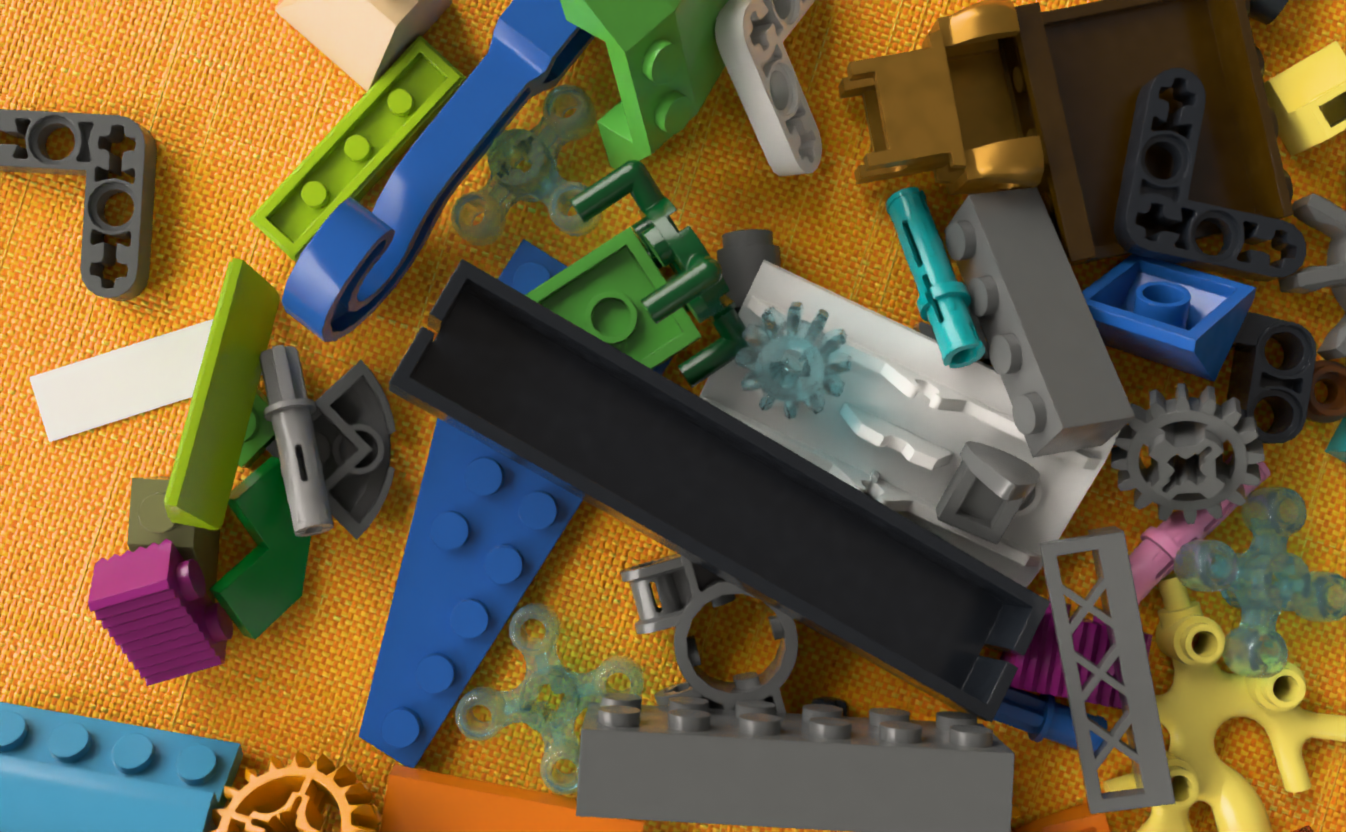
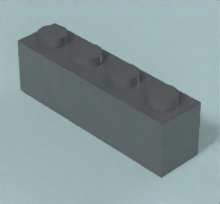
M1037 187L968 195L944 230L946 248L950 257L956 261L964 284L967 286L971 296L970 310L978 317L989 345L991 364L994 370L1001 375L1012 403L1013 419L1017 429L1024 434L1033 458L1102 446L1135 417V414Z

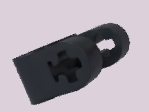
M1248 312L1230 350H1234L1226 401L1233 397L1240 401L1242 412L1240 419L1254 416L1256 405L1261 400L1266 401L1273 410L1274 420L1272 426L1266 432L1258 427L1259 436L1256 439L1262 440L1263 444L1285 443L1294 439L1302 431L1306 421L1316 361V343L1311 333L1302 325ZM1269 338H1273L1280 343L1284 351V359L1278 369L1268 363L1265 357V345Z

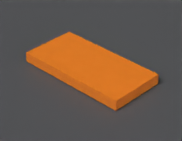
M394 765L388 777L380 832H643L645 820L576 816V798Z

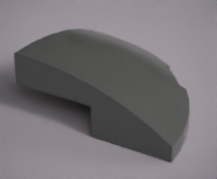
M362 360L315 401L317 409L311 414L319 455L323 465L331 515L356 540L370 526L379 513L389 492L395 471L393 467L389 466L391 454L390 434L396 431L394 418L381 385ZM274 440L265 449L273 457L279 458L276 440ZM298 455L297 460L302 481H307L301 455Z

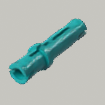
M917 187L901 189L892 194L885 205L887 213L894 224L905 259L920 295L917 300L918 311L921 318L930 322L942 354L943 364L945 366L949 365L950 368H961L971 365L983 357L985 353V346L979 338L968 309L971 303V296L967 286L962 282H958L955 277L943 241L940 238L927 205L924 191H919Z

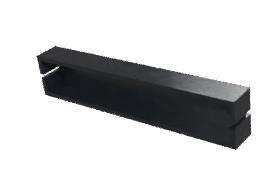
M461 259L429 313L427 326L439 333L433 341L435 333L423 326L420 328L389 381V391L956 711L972 714L979 719L992 723L1018 667L1007 661L980 656L979 654L983 646H986L989 649L1024 656L1050 601L464 259Z

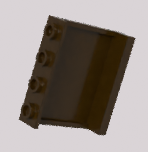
M1101 0L1041 12L1039 2L1015 7L1020 32L1017 36L998 39L1000 56L1019 138L1040 136L1044 156V172L1040 184L1036 187L1071 266L1132 254L1127 252L1118 243L1114 234V219L1136 101L1141 88L1149 80L1170 68H1184L1193 72L1201 80L1206 96L1188 200L1279 220L1294 215L1291 204L1293 185L1289 174L1283 169L1277 143L1279 132L1278 120L1275 112L1269 107L1262 78L1264 74V59L1260 49L1255 46L1248 17L1250 0ZM1172 88L1159 94V99L1169 102L1168 121L1170 114L1182 107V102L1173 99ZM1167 122L1151 130L1153 132L1166 131ZM1151 146L1147 150L1145 165L1148 172L1158 179H1168L1174 169V161L1171 154L1160 146ZM1150 211L1136 218V225L1145 228V239L1161 231L1176 233L1180 224L1177 223L1170 227L1150 222ZM1202 221L1196 229L1195 240L1221 235L1222 232L1216 224Z

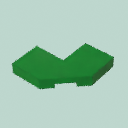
M273 456L231 490L228 505L255 541L257 547L209 589L241 633L254 640L302 596L311 536H295L280 469V460Z

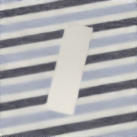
M213 319L29 377L49 442L191 398Z

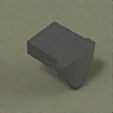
M968 441L960 453L962 462L936 506L937 519L989 542L998 544L1025 497L1031 494L1039 480L1040 474L1034 467L1016 456L992 446Z

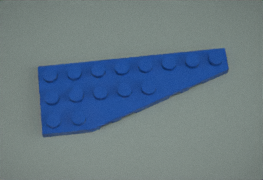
M523 239L498 280L525 295L567 268V266ZM673 357L653 370L663 375ZM437 418L359 732L360 738L410 768H415L583 502L581 498Z

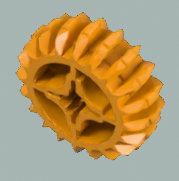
M297 750L289 767H285L280 758L271 755L268 772L261 776L256 770L246 767L245 779L248 784L240 791L236 787L224 786V796L229 801V805L227 808L212 809V819L218 829L210 832H322L321 828L324 818L321 812L326 803L340 810L341 832H378L373 828L381 823L382 818L377 806L369 804L373 797L366 783H356L357 777L350 767L343 765L335 770L336 766L332 759L324 754L311 765L307 755Z

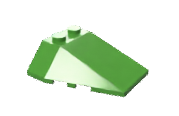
M560 0L568 22L606 43L621 101L597 121L610 167L617 169L627 161H640L652 155L674 134L683 130L688 122L697 115L725 68L716 43L715 25L720 10L729 0Z

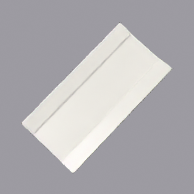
M763 260L738 313L752 337L751 347L748 351L710 375L699 396L1026 588L1043 566L1039 543L1059 540L1105 463L1120 432L1119 430L1102 446L1033 458L1024 434L1015 425L1012 413L1013 406L1001 375L992 366L979 360L961 368L945 366L937 340L766 260ZM968 441L992 446L1016 456L1034 467L1040 474L1037 484L1031 494L1025 497L998 544L989 542L937 519L936 506L962 462L960 453Z

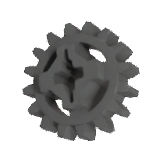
M1178 383L1175 398L1166 400L1157 389L1149 391V409L1145 410L1141 406L1130 404L1135 417L1128 423L1129 425L1126 424L1120 430L1118 437L1115 439L1114 444L1117 446L1111 450V468L1119 470L1118 488L1120 491L1135 489L1134 506L1139 510L1154 502L1158 504L1159 520L1166 521L1171 516L1173 510L1183 511L1187 524H1194L1197 510L1207 509L1210 515L1215 519L1223 517L1222 501L1227 499L1234 504L1242 506L1246 502L1243 484L1259 485L1261 477L1257 463L1265 461L1262 440L1256 439L1259 433L1254 416L1240 419L1242 412L1240 401L1237 398L1233 397L1220 406L1216 404L1215 387L1207 386L1201 392L1199 398L1189 397V391L1185 383ZM1227 439L1233 447V455L1229 464L1223 462L1222 455L1224 452L1223 443ZM1143 444L1149 447V456L1151 457V465L1147 469L1140 457Z

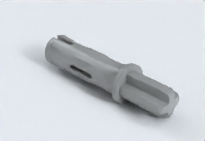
M284 345L272 346L271 349L263 351L259 358L269 405L264 409L263 414L264 418L272 422L280 469L295 536L317 535L330 531L334 526L323 474V465L319 455L311 416L317 407L314 400L308 399L297 349ZM298 455H301L307 481H302L297 460Z

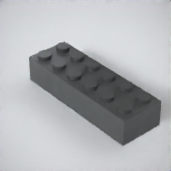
M607 693L602 695L601 703L589 702L581 727L576 816L850 832H1011L1015 753L993 734V730L986 728L983 724H977V716L968 713L942 711L936 713V721L910 720V712L894 708H872L869 710V718L843 716L842 708L826 704L803 705L802 714L778 713L776 712L775 704L765 701H737L735 710L708 709L709 701L697 697L669 698L668 706L642 705V697L639 695Z

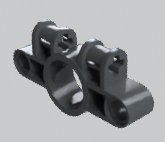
M678 553L620 571L622 581L629 582L637 608L639 620L634 624L637 634H647L674 627L676 661L686 681L657 692L654 696L658 706H668L669 698L697 697L709 701L708 709L735 710L737 701L756 700L773 703L776 705V712L786 713L780 687L790 676L797 659L798 634L793 618L765 603L776 614L768 617L774 640L781 639L775 659L759 675L756 672L741 673L733 676L734 682H725L710 677L698 667V665H701V658L695 636L687 637L692 619L710 601L713 608L734 601L736 599L735 594L754 596ZM650 582H654L656 585L661 608L656 606Z

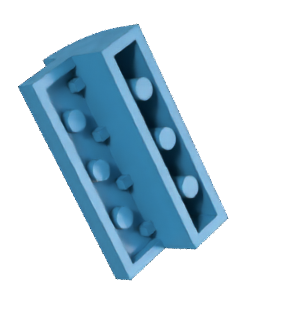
M0 702V832L213 831L218 828L212 819V809L225 807L227 799L224 796V786L232 787L243 758L241 745L234 742Z

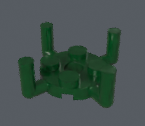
M630 160L569 201L582 221L586 223L629 193L640 208L639 213L642 218L631 226L634 233L658 270L669 265L675 273L666 280V284L640 300L653 321L658 324L683 307L687 313L691 311L699 323L709 319L721 336L677 366L690 387L693 388L748 351L752 344V337L734 309L736 307L735 301L724 295L730 290L722 276L723 271L720 263L710 257L690 226L679 232L669 216L677 211L675 206L662 194L645 165L640 161Z

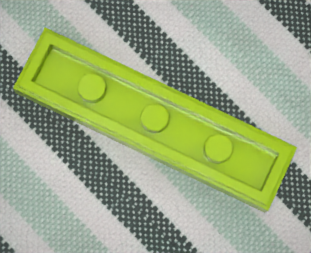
M420 35L256 210L249 220L293 261L297 262L305 247L338 205L350 197L359 202L419 138L467 78Z

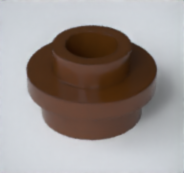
M1331 360L1315 361L1306 419L1316 423L1338 421L1346 416V367ZM1318 381L1323 382L1328 390L1327 398L1323 403L1317 401L1314 393L1315 384Z

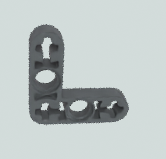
M0 109V130L13 137L25 139L26 149L16 144H0V171L86 176L80 270L82 280L87 289L97 296L116 301H127L140 295L147 286L150 274L157 148L156 141L150 131L134 120L120 115ZM58 128H70L75 138L73 151L64 159L52 160L46 149L48 137ZM125 134L126 137L135 141L136 145L134 151H125L121 160V157L111 153L112 143H121ZM123 171L135 177V181L131 184L116 178L108 179V174L113 173L121 176ZM117 193H128L134 203L132 217L121 226L110 225L105 218L104 209L106 202ZM109 235L123 240L131 239V245L128 247L117 243L116 247L105 243L104 236ZM117 259L118 263L127 266L128 272L126 277H118L113 282L103 277L104 267L114 266Z

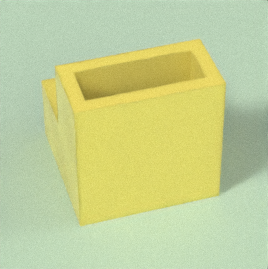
M1337 40L1264 83L1269 107L1275 112L1278 120V135L1291 157L1332 138L1346 129V55Z

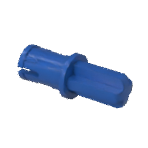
M1009 686L993 720L1026 731L1029 739L1032 741L1040 742L1045 738L1078 750L1069 706L1055 702L1053 695L1041 693L1038 696ZM1086 713L1087 717L1107 730V721L1104 720V717ZM1090 730L1093 751L1095 752L1104 739Z

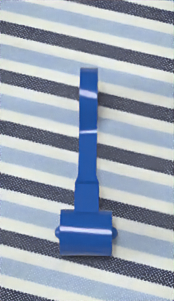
M513 0L497 21L487 55L411 146L391 174L373 211H369L357 200L350 197L338 205L321 225L301 253L287 279L282 297L285 312L322 341L332 342L353 331L392 292L414 263L442 210L458 186L527 101L542 91L556 86L595 38L594 35L566 20L560 0Z

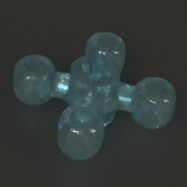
M568 84L555 87L544 100L543 117L537 126L530 131L515 128L511 130L505 129L495 138L485 153L488 156V164L491 171L488 182L478 192L472 191L459 197L451 210L452 226L463 240L475 246H487L496 242L505 230V216L510 207L521 200L544 203L548 208L552 222L560 231L569 236L581 237L590 234L597 228L601 221L602 212L586 223L582 221L578 214L568 216V211L572 207L569 200L587 189L588 186L581 182L563 179L559 175L557 165L558 154L562 147L569 141L584 139L595 126L597 116L595 106L583 89ZM577 108L572 116L563 118L569 109ZM522 160L532 164L531 168L525 173L521 169L516 168ZM484 213L482 221L473 226L475 217Z
M1263 487L1251 492L1246 497V502L1241 507V517L1244 525L1253 533V539L1245 553H1235L1229 545L1219 540H1193L1182 545L1174 558V571L1183 586L1194 591H1220L1222 597L1229 605L1241 609L1242 618L1240 625L1230 630L1225 636L1222 657L1231 671L1244 677L1270 678L1279 674L1285 667L1288 659V648L1285 640L1276 632V622L1282 611H1294L1297 616L1314 622H1336L1346 617V579L1334 572L1309 571L1308 566L1301 557L1293 553H1287L1286 544L1289 536L1297 533L1302 528L1307 517L1304 500L1296 491L1287 487Z
M529 603L521 607L512 616L509 624L511 642L514 647L522 652L526 661L524 680L518 687L509 691H498L488 686L476 687L468 691L457 705L455 722L463 735L475 741L491 739L505 726L512 723L528 724L532 729L537 730L541 734L544 741V755L540 763V776L544 785L552 792L560 795H570L577 792L580 742L575 735L574 726L577 716L584 708L588 707L589 702L601 703L603 694L628 693L641 696L644 689V674L640 665L634 659L625 655H614L607 658L596 669L588 673L571 671L560 662L557 655V641L561 633V622L557 613L550 606L543 603ZM529 619L541 621L546 630L545 636L542 638L530 637L525 630V622ZM614 673H622L629 678L631 685L623 691H617L609 685L608 678ZM544 684H550L554 694H565L558 710L551 711L547 701L537 702L536 698H538ZM475 705L485 706L489 709L492 720L488 722L478 720L473 714L472 707ZM561 759H568L575 764L577 770L571 774H564L557 769L555 763Z

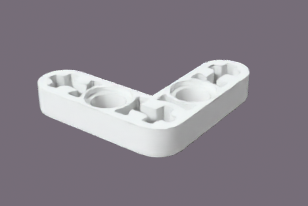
M729 0L716 18V43L768 164L773 172L780 177L813 173L821 161V137L783 41L815 0Z

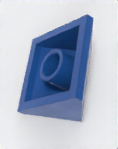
M1131 254L1083 290L1082 293L1106 346L1215 382L1252 305L1256 287L1177 264Z

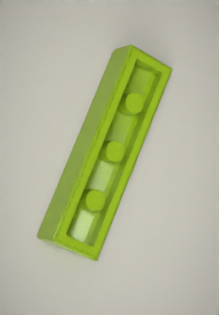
M233 258L232 262L229 261L164 498L167 516L172 523L218 530L223 525L262 372L259 358L261 353L268 348L280 301L277 290L241 259Z

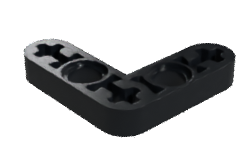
M1170 68L1149 80L1139 92L1134 111L1114 219V234L1118 243L1127 252L1136 256L1253 281L1269 282L1295 273L1302 266L1306 257V242L1302 233L1293 224L1284 220L1188 200L1206 103L1205 89L1201 80L1193 72L1184 68ZM1172 88L1173 99L1182 102V107L1171 113L1167 121L1169 102L1159 99V94ZM1167 122L1166 131L1153 132L1151 130ZM1151 146H1160L1171 154L1174 161V169L1168 179H1158L1148 172L1145 165V155ZM1150 211V222L1166 227L1177 223L1180 224L1176 233L1161 231L1145 239V228L1136 225V218ZM1202 221L1216 224L1222 232L1223 246L1217 255L1204 253L1195 241L1196 229ZM1271 240V247L1281 251V258L1270 263V256L1265 252L1252 249L1241 252L1244 243L1256 245Z

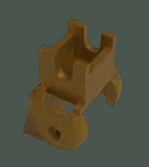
M984 0L959 10L951 16L937 18L924 39L922 49L849 62L847 67L848 77L842 78L838 86L840 99L862 95L872 153H867L863 158L864 165L858 166L854 172L856 185L933 171L935 183L946 185L949 195L1034 188L1040 184L1044 172V156L1040 136L1022 138L1018 136L999 51L998 39L1017 36L1020 32L1013 1Z

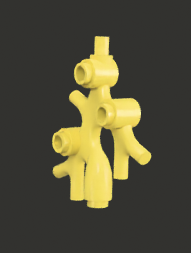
M1182 573L1169 574L1158 583L1164 608L1157 611L1160 621L1157 625L1155 636L1159 649L1166 656L1172 658L1174 677L1169 691L1161 695H1155L1160 724L1170 734V745L1168 751L1166 750L1170 776L1171 778L1175 776L1172 787L1176 804L1151 807L1150 817L1136 832H1193L1188 813L1190 807L1198 801H1204L1210 805L1218 832H1273L1266 808L1254 788L1240 773L1219 759L1214 744L1217 730L1224 722L1236 717H1246L1258 722L1264 727L1270 739L1285 791L1297 793L1312 787L1302 755L1304 743L1311 738L1346 742V716L1316 713L1302 709L1299 704L1305 696L1306 681L1301 670L1288 661L1264 653H1252L1246 655L1237 663L1234 673H1227L1220 669L1216 662L1221 658L1225 649V635L1222 628L1214 620L1203 616L1198 601H1190ZM1199 633L1198 643L1192 649V639L1195 634ZM1133 766L1130 774L1103 781L1105 793L1137 789Z

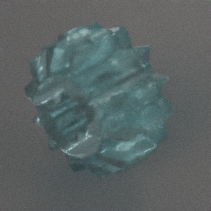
M799 301L791 303L787 314V321L774 307L771 306L765 309L762 314L764 327L748 324L742 337L750 347L740 349L735 357L737 365L751 370L744 376L741 382L743 391L764 389L759 403L762 411L769 410L776 399L784 401V413L788 419L796 417L800 401H803L807 408L815 414L823 411L825 405L824 394L839 397L842 394L845 383L838 374L850 371L852 365V356L836 351L846 342L847 334L845 330L834 329L824 333L822 330L826 325L829 313L823 309L815 313L812 322L803 320L804 308ZM792 349L801 353L798 359L799 362L805 360L802 370L789 369L787 367L788 358L781 362L786 350Z

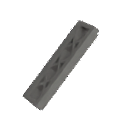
M1116 526L1088 530L1089 535L1039 543L1090 813L1097 814L1176 804L1124 531ZM1092 550L1097 582L1085 599L1062 584L1057 556ZM1064 595L1079 605L1070 619L1068 618ZM1099 597H1101L1103 611L1094 606ZM1088 612L1106 623L1110 644L1109 650L1098 665L1074 650L1072 634ZM1077 663L1092 672L1082 686ZM1112 664L1116 678L1107 673ZM1101 679L1118 690L1123 713L1110 732L1087 717L1084 702ZM1090 730L1104 739L1095 752L1093 751ZM1125 732L1127 734L1128 745L1124 743L1122 740H1120ZM1114 747L1131 758L1137 789L1101 793L1097 770Z

